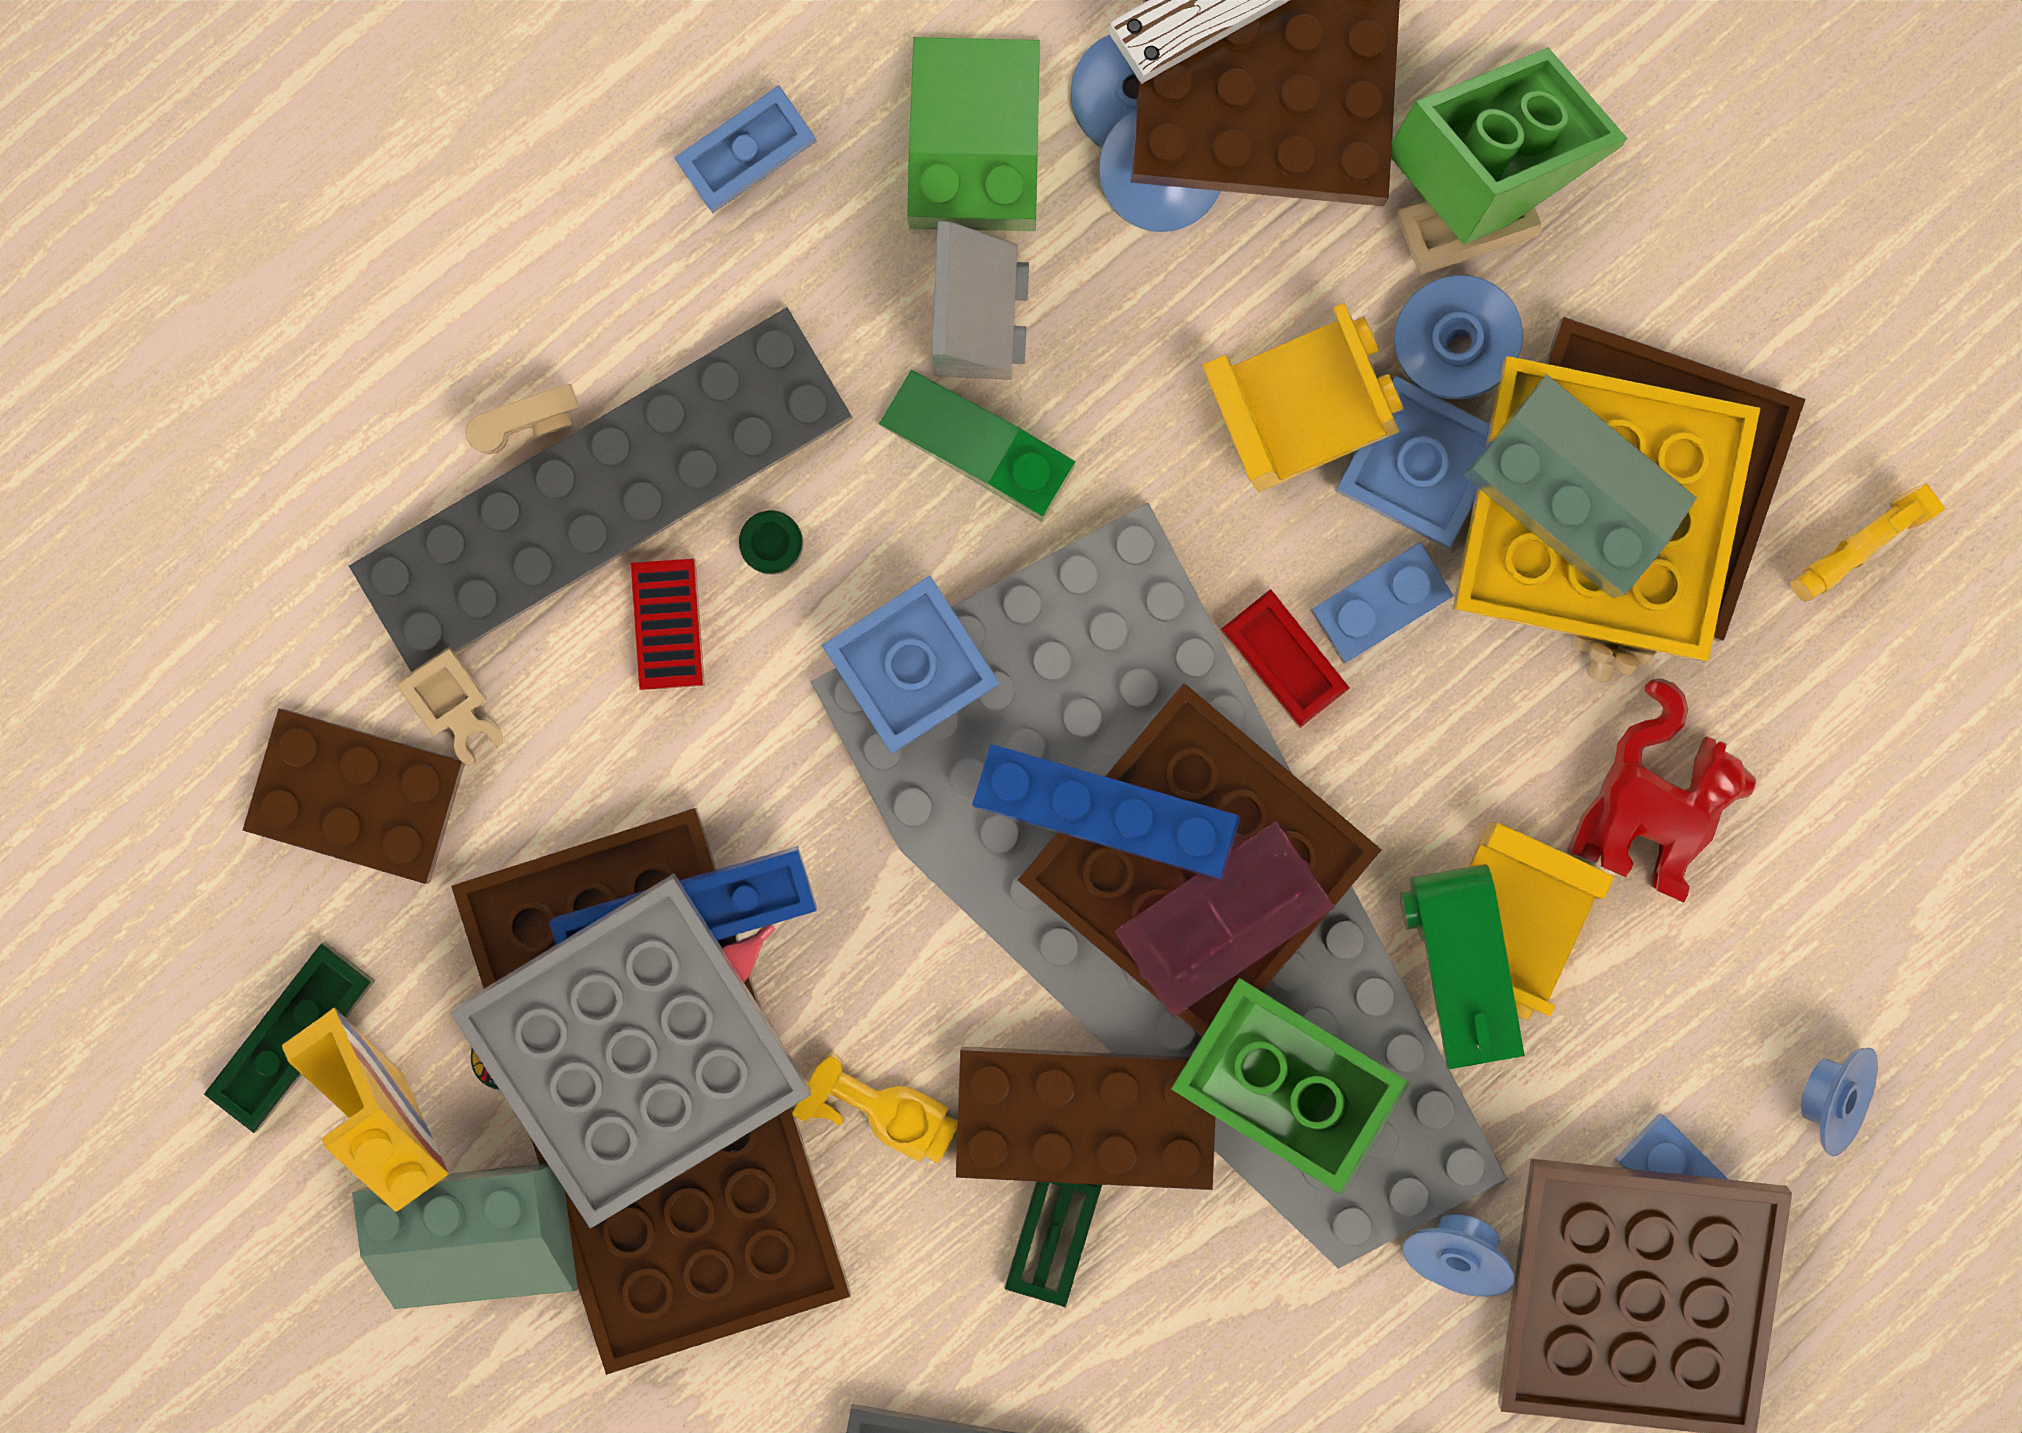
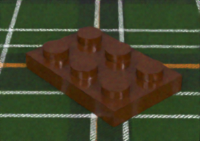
M278 708L242 831L423 884H429L465 764L461 760Z

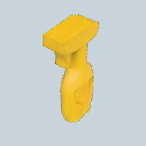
M1925 483L1899 495L1889 504L1892 507L1862 530L1841 541L1831 553L1805 567L1800 575L1790 581L1795 594L1802 601L1807 602L1813 600L1819 594L1826 593L1852 569L1862 566L1878 549L1906 528L1917 527L1943 512L1946 508L1930 486Z
M834 1053L817 1065L808 1082L811 1088V1095L797 1103L792 1112L794 1117L804 1122L809 1118H824L831 1120L838 1126L841 1125L844 1120L843 1115L825 1102L829 1094L863 1111L868 1116L874 1135L882 1143L918 1162H921L923 1157H926L939 1164L958 1127V1120L946 1114L949 1107L911 1087L899 1085L876 1090L842 1072L844 1068L843 1062Z

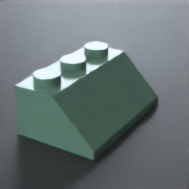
M1547 374L1463 474L1465 478L1611 598L1627 594L1668 544L1697 497Z
M548 1163L452 1173L397 1212L388 1206L369 1187L352 1192L360 1257L394 1309L570 1292L578 1289L565 1189Z

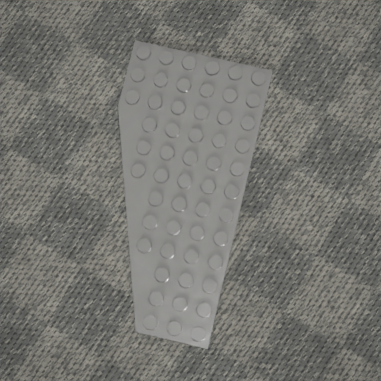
M1146 503L952 606V610L998 679L1000 685L895 753L891 754L836 668L812 680L811 683L898 848L1112 1053L1191 1057L1203 1037L1017 881L1057 832L983 811L972 806L990 744L1105 776L1183 683L1188 685L1291 772L1149 503ZM1351 886L1263 990V993L1411 1084L1344 1194H1338L1217 1117L1215 1121L1214 1151L1338 1269L1507 1180L1504 1171L1453 1075L1447 1069L1444 1058Z

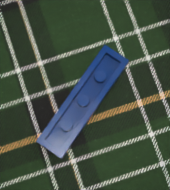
M990 744L972 803L973 807L1218 880L1223 879L1241 819L1236 814L994 744Z
M799 846L680 880L681 885L716 940L817 911V905ZM644 891L551 918L549 925L555 944H559Z

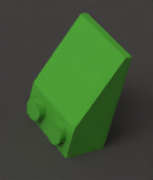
M913 37L907 204L909 229H937L938 221H946L973 230L1036 231L1040 40Z
M1548 47L1415 101L1391 142V159L1465 245L1510 225L1620 149L1628 138Z
M1239 978L1171 1089L1338 1194H1344L1411 1083Z

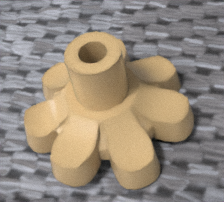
M1573 635L1572 643L1576 648L1590 652L1592 660L1587 669V674L1598 682H1609L1615 669L1621 674H1633L1639 664H1648L1657 653Z

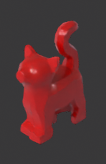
M1662 678L1652 679L1645 685V692L1662 705V714L1656 719L1645 720L1629 726L1617 743L1615 761L1606 775L1599 795L1582 814L1567 850L1597 863L1601 856V867L1627 877L1633 866V861L1628 854L1632 841L1638 835L1659 843V852L1652 875L1651 887L1660 893L1685 902L1690 886L1684 879L1688 865L1713 840L1722 811L1736 800L1747 798L1753 793L1756 778L1744 767L1740 759L1725 751L1727 743L1719 741L1716 744L1715 739L1707 736L1702 740L1697 755L1694 758L1691 784L1688 789L1685 790L1671 784L1647 769L1642 763L1643 749L1670 741L1685 726L1689 710L1685 694L1675 683Z

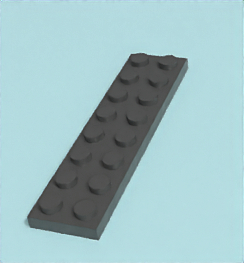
M788 307L367 554L349 565V568L412 672L449 646L455 653L461 651L847 423L853 417Z

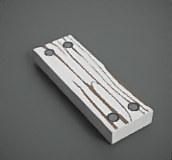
M1149 0L1111 21L1107 31L1142 84L1290 0Z

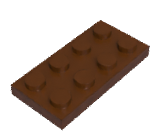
M962 1046L960 1050L956 1178L1213 1190L1216 1117L1171 1089L1190 1057Z

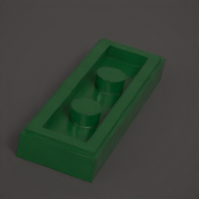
M321 943L209 1086L204 1095L252 1133L258 1132L302 1076L288 1062L282 1045L333 1008H336L347 1018L375 980L328 943Z

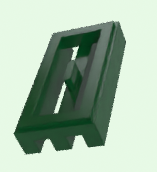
M1056 1182L1035 1183L1006 1279L1005 1290L1066 1308L1102 1185ZM1051 1183L1061 1187L1031 1283L1021 1280L1048 1187ZM1075 1190L1085 1193L1059 1283L1057 1289L1054 1290L1045 1287L1071 1197Z

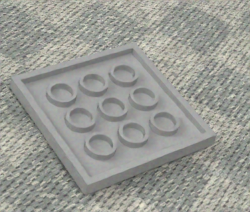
M672 874L453 1007L450 1013L589 1228L594 1227L811 1095L809 1084L675 874Z

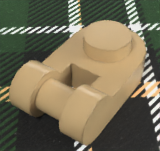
M571 384L555 387L476 415L471 418L466 427L465 433L468 443L477 451L495 454L503 450L511 434L533 427L536 437H540L571 426L572 422L569 413L580 408Z

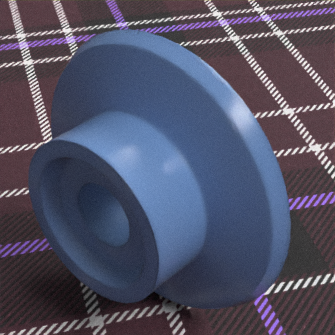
M1870 1047L1857 1049L1846 1059L1843 1065L1829 1059L1821 1060L1807 1081L1802 1097L1801 1113L1803 1118L1820 1124L1821 1145L1830 1156L1834 1157L1841 1154L1851 1144L1865 1119L1872 1100L1877 1080L1878 1060L1876 1052Z
M1461 1214L1445 1215L1439 1219L1436 1228L1417 1231L1403 1244V1255L1416 1272L1427 1280L1454 1292L1471 1296L1489 1297L1509 1291L1514 1284L1515 1278L1512 1266L1507 1258L1497 1250L1500 1243L1498 1233L1491 1226L1474 1217Z

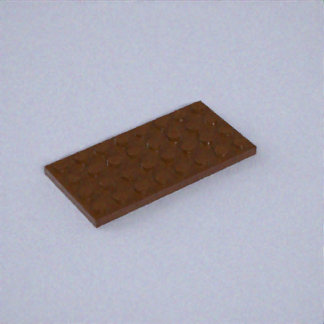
M693 808L452 885L451 888L483 989L556 945L549 925L551 918L646 891L672 874H675L680 881L717 870L698 808ZM737 934L717 941L721 948L728 944L738 941L739 937ZM750 975L744 984L760 1007ZM793 1107L592 1228H589L565 1191L577 1285L606 1375L851 1297L850 1286L796 1117L792 1113L794 1111ZM532 1140L539 1164L547 1163Z

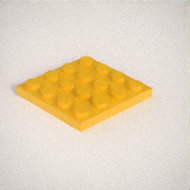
M1510 356L1505 357L1486 446L1547 374L1691 492L1697 499L1668 544L1627 594L1611 598L1477 487L1452 610L1702 662L1709 661L1760 408Z

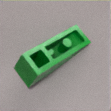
M913 370L909 372L879 422V425L1041 522L1062 490L1076 463L1073 459L1021 428Z

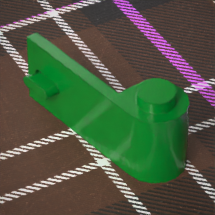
M1483 864L1411 877L1410 890L1400 892L1401 909L1406 929L1417 928L1420 938L1425 942L1447 1069L1525 1056L1498 901L1489 866Z

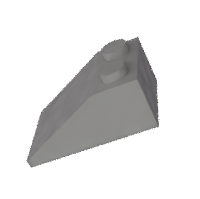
M937 222L931 353L935 376L1011 380L1012 364H1025L1026 326L1014 325L1015 300L1028 301L1029 262H1017V244L953 222Z

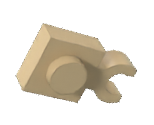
M450 646L397 681L396 686L433 737L450 727L455 734V753L461 762L470 767L476 762L474 753L468 748L466 743L467 738L471 734L476 732L486 734L496 748L503 744V736L499 726L493 720L477 716L474 712V709L483 704L487 697Z

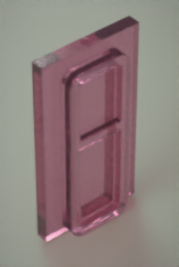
M1275 821L1230 852L1222 880L1197 874L1114 930V932L1140 968L1141 977L1148 980L1171 1016L1175 1017L1335 907L1310 872L1308 862L1301 859Z

